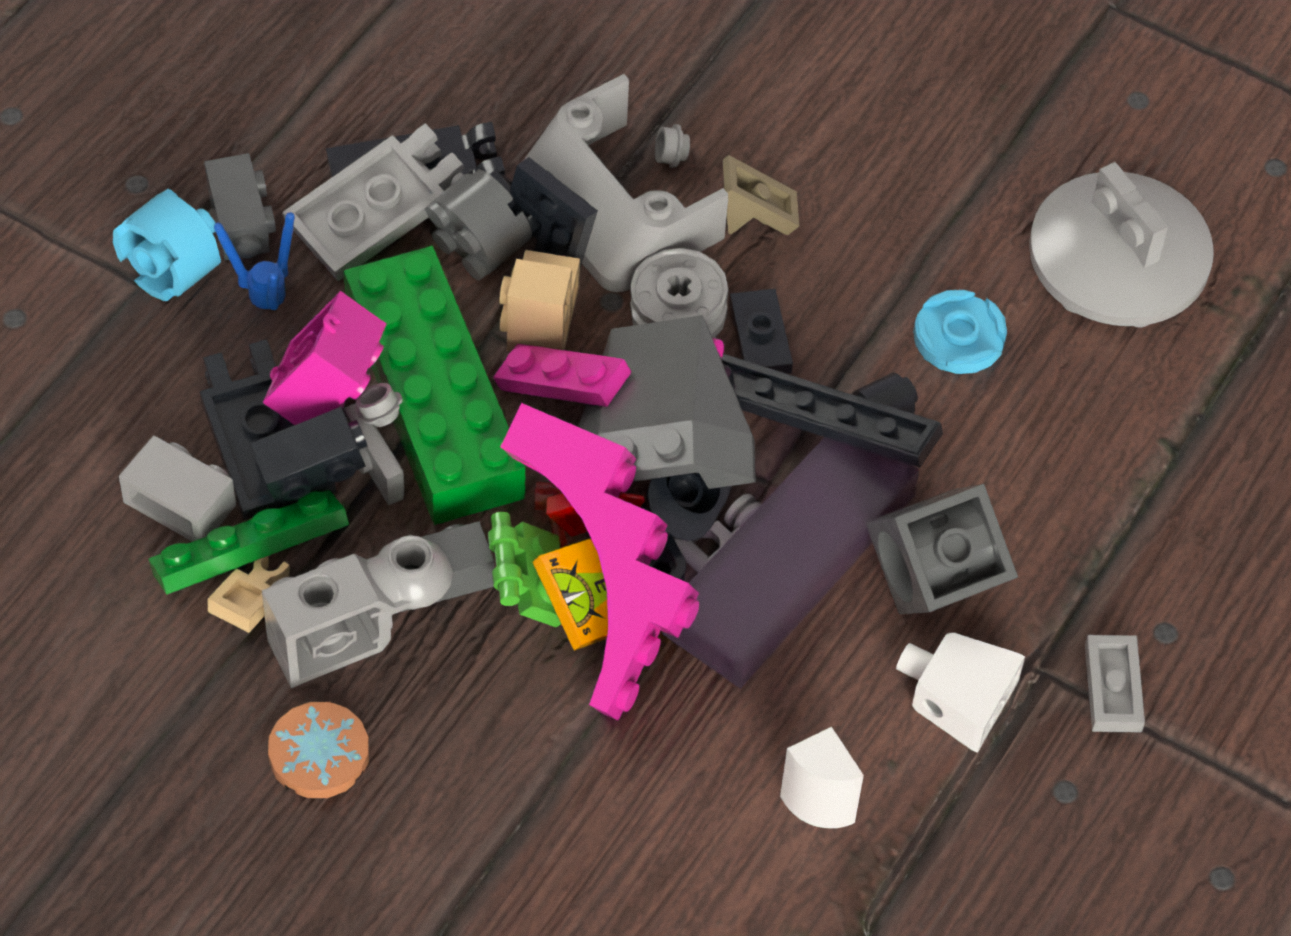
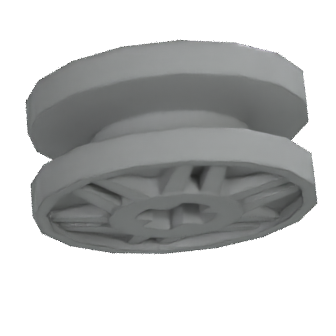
M685 248L666 249L647 257L635 269L630 284V309L633 325L703 315L713 338L723 329L728 309V286L726 275L715 260L695 250Z

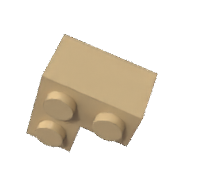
M525 250L523 260L516 259L511 277L504 276L500 291V304H503L500 331L507 332V351L511 352L517 344L559 350L565 349L579 289V258Z

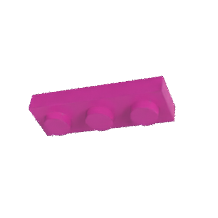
M517 344L508 354L493 379L502 391L608 407L631 374V370L625 360L621 358Z

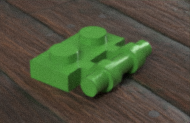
M494 513L491 516L492 529L488 532V542L490 550L495 553L496 567L492 571L494 588L499 591L500 603L504 606L518 604L520 615L553 627H558L561 625V622L532 562L540 555L560 549L559 535L524 522L513 528L509 513Z

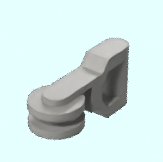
M745 494L738 498L724 516V522L729 527H733L734 531L731 533L717 520L702 537L713 539L720 546L710 557L694 544L699 539L693 541L675 539L674 541L682 552L685 561L707 580L728 563L727 552L760 523L765 507L760 502H756V499L751 494Z

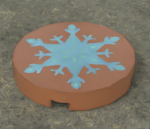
M309 702L292 708L276 722L269 736V764L275 778L284 787L286 785L295 790L296 794L306 798H329L346 792L356 783L355 779L361 775L362 771L364 773L369 763V737L362 721L348 708L331 702Z

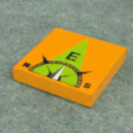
M590 538L538 556L532 563L574 651L607 639V588L599 555L592 539Z

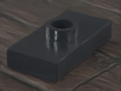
M776 289L730 294L729 305L741 359L779 372L792 373L793 362Z

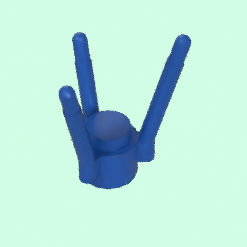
M288 212L285 217L277 263L262 261L254 265L250 271L245 269L223 225L219 222L214 224V230L237 274L238 285L241 288L248 289L251 303L258 308L276 310L286 297L285 277L288 275V258L295 215L292 212Z

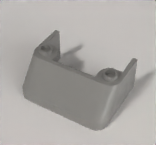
M625 74L564 104L525 157V159L530 157L598 210L582 264L603 288L613 292L630 290L635 269L647 257L655 253L675 248H685L701 252L725 239L728 193L724 188L686 208L674 195L660 190L650 191L633 199L588 145L627 126L629 79Z

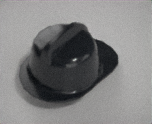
M699 472L651 479L647 491L648 507L651 513L658 515L668 525L665 530L666 533L679 540L693 541L702 538L711 529L727 501L731 486L709 489Z

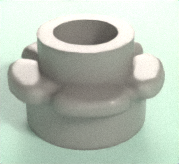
M674 124L672 128L661 127L659 129L655 142V159L658 163L669 164V168L677 167L680 161H686L688 158L690 137L688 134H683L679 124Z
M387 383L375 384L365 389L357 398L358 416L367 425L373 424L376 427L388 425L399 415V405L403 401L400 393L394 392Z

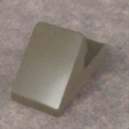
M730 155L723 159L724 189L728 193V234H733L752 218L785 235H789L800 226L797 191Z

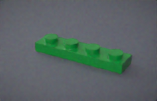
M330 490L311 492L300 498L298 502L280 509L260 511L254 515L253 519L238 525L215 528L206 537L188 544L178 543L168 546L161 554L148 558L154 577L167 595L349 525L345 508Z

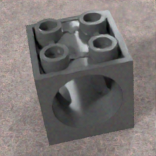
M984 484L952 489L866 522L899 614L931 612L1018 578Z

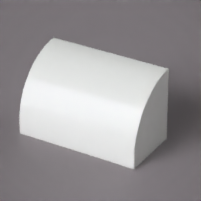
M832 727L787 748L780 793L781 799L795 816L808 824L822 828H840L855 823L864 776Z

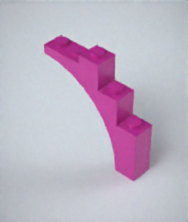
M521 403L501 448L516 461L545 476L561 490L582 518L598 552L607 588L608 634L603 667L589 705L600 713L619 720L622 712H628L637 698L639 684L636 682L644 665L650 666L659 651L661 641L657 637L660 631L678 638L683 627L688 629L698 613L699 601L696 599L699 592L689 583L649 566L651 560H657L665 548L668 537L665 530L668 525L658 515L618 498L620 492L625 493L629 489L636 474V466L634 465L636 458L628 449Z

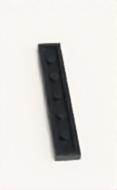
M723 354L721 358L743 411L921 468L943 435L941 422Z

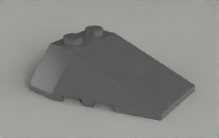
M703 315L611 329L602 356L624 359L631 370V374L608 407L586 404L578 427L626 447L636 458L634 463L636 474L633 481L699 472L709 489L755 483V439L742 412L736 393L727 376L724 364Z

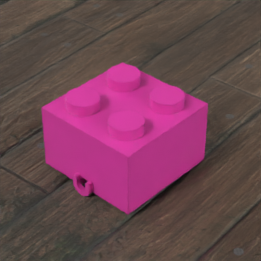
M340 291L290 341L279 367L276 366L270 371L272 383L263 403L294 425L339 407L343 409L345 400L348 397L354 400L357 399L367 387L371 376L366 372L375 363L384 348V345L379 341L386 323Z

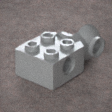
M404 536L384 546L378 555L369 559H364L355 553L342 559H330L312 571L294 578H282L273 583L269 588L262 590L267 640L290 687H296L383 651L391 640L393 614L405 609L427 607L441 599L451 586L453 570L449 557L439 545L419 536ZM409 565L419 566V568L413 570L404 569L405 566Z

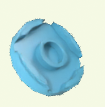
M946 290L930 297L923 304V308L917 314L913 333L915 345L926 361L940 370L955 374L976 373L990 367L1001 356L1006 341L1007 327L1004 315L997 305L986 298L983 301L975 297L974 292L967 290Z

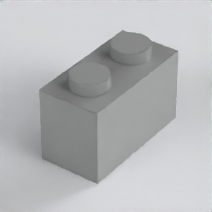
M154 435L119 475L123 502L192 542L206 537L210 531L218 528L236 507L233 479L225 470L213 464L208 466L193 458L183 446L173 442L168 444Z

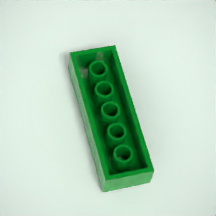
M434 247L422 248L344 270L345 294L386 323L379 341L384 345V348L371 368L378 384L387 383L394 392H398L402 396L403 401L399 405V415L393 423L433 524H441L525 499V465L513 459L501 448L509 427Z

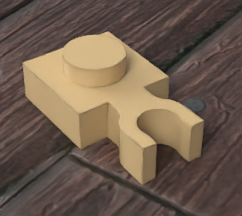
M269 556L254 561L253 570L249 575L235 569L208 598V612L249 633L265 616L262 590L269 588L273 583L282 578L289 577L290 565L283 562L277 570L267 571Z

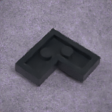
M528 157L517 165L509 194L513 198L512 201L542 223L534 251L579 258L581 268L598 210L555 178L549 171Z

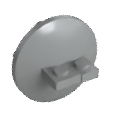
M1116 162L1101 168L1099 173L1075 178L1054 190L1039 207L1032 224L1029 240L1030 257L1039 280L1066 310L1097 322L1117 326L1146 327L1149 324L1169 319L1185 310L1203 291L1208 281L1214 255L1209 228L1197 208L1187 198L1160 181L1139 174L1123 172Z

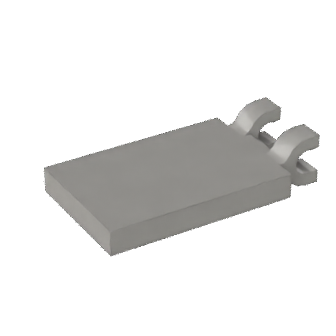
M426 123L401 144L392 135L282 212L284 219L288 212L294 213L293 231L337 281L344 277V270L362 265L426 220L428 215L425 208L429 203L463 176L461 173L464 170L463 163L453 153L442 159L432 170H429L424 165L442 155L441 150L434 143L438 140L437 136Z

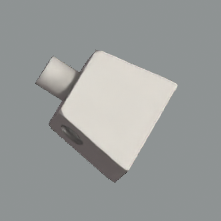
M952 632L945 635L934 655L909 643L904 649L896 669L919 680L912 704L914 709L962 744L978 753L1019 681L1025 656Z

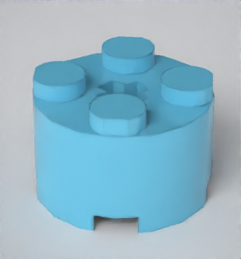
M170 189L156 195L126 218L113 231V245L120 262L128 258L133 268L140 274L134 280L136 284L151 296L162 301H168L173 296H180L221 263L217 243L213 236L215 232V221L204 209L195 210Z

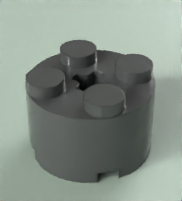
M473 169L470 170L425 208L428 217L437 228L432 232V238L435 243L448 255L453 251L458 253L463 258L462 263L467 272L478 281L493 272L531 240L532 231L524 213L521 212L515 217L507 205L513 200L509 192L495 178L480 169L474 173Z

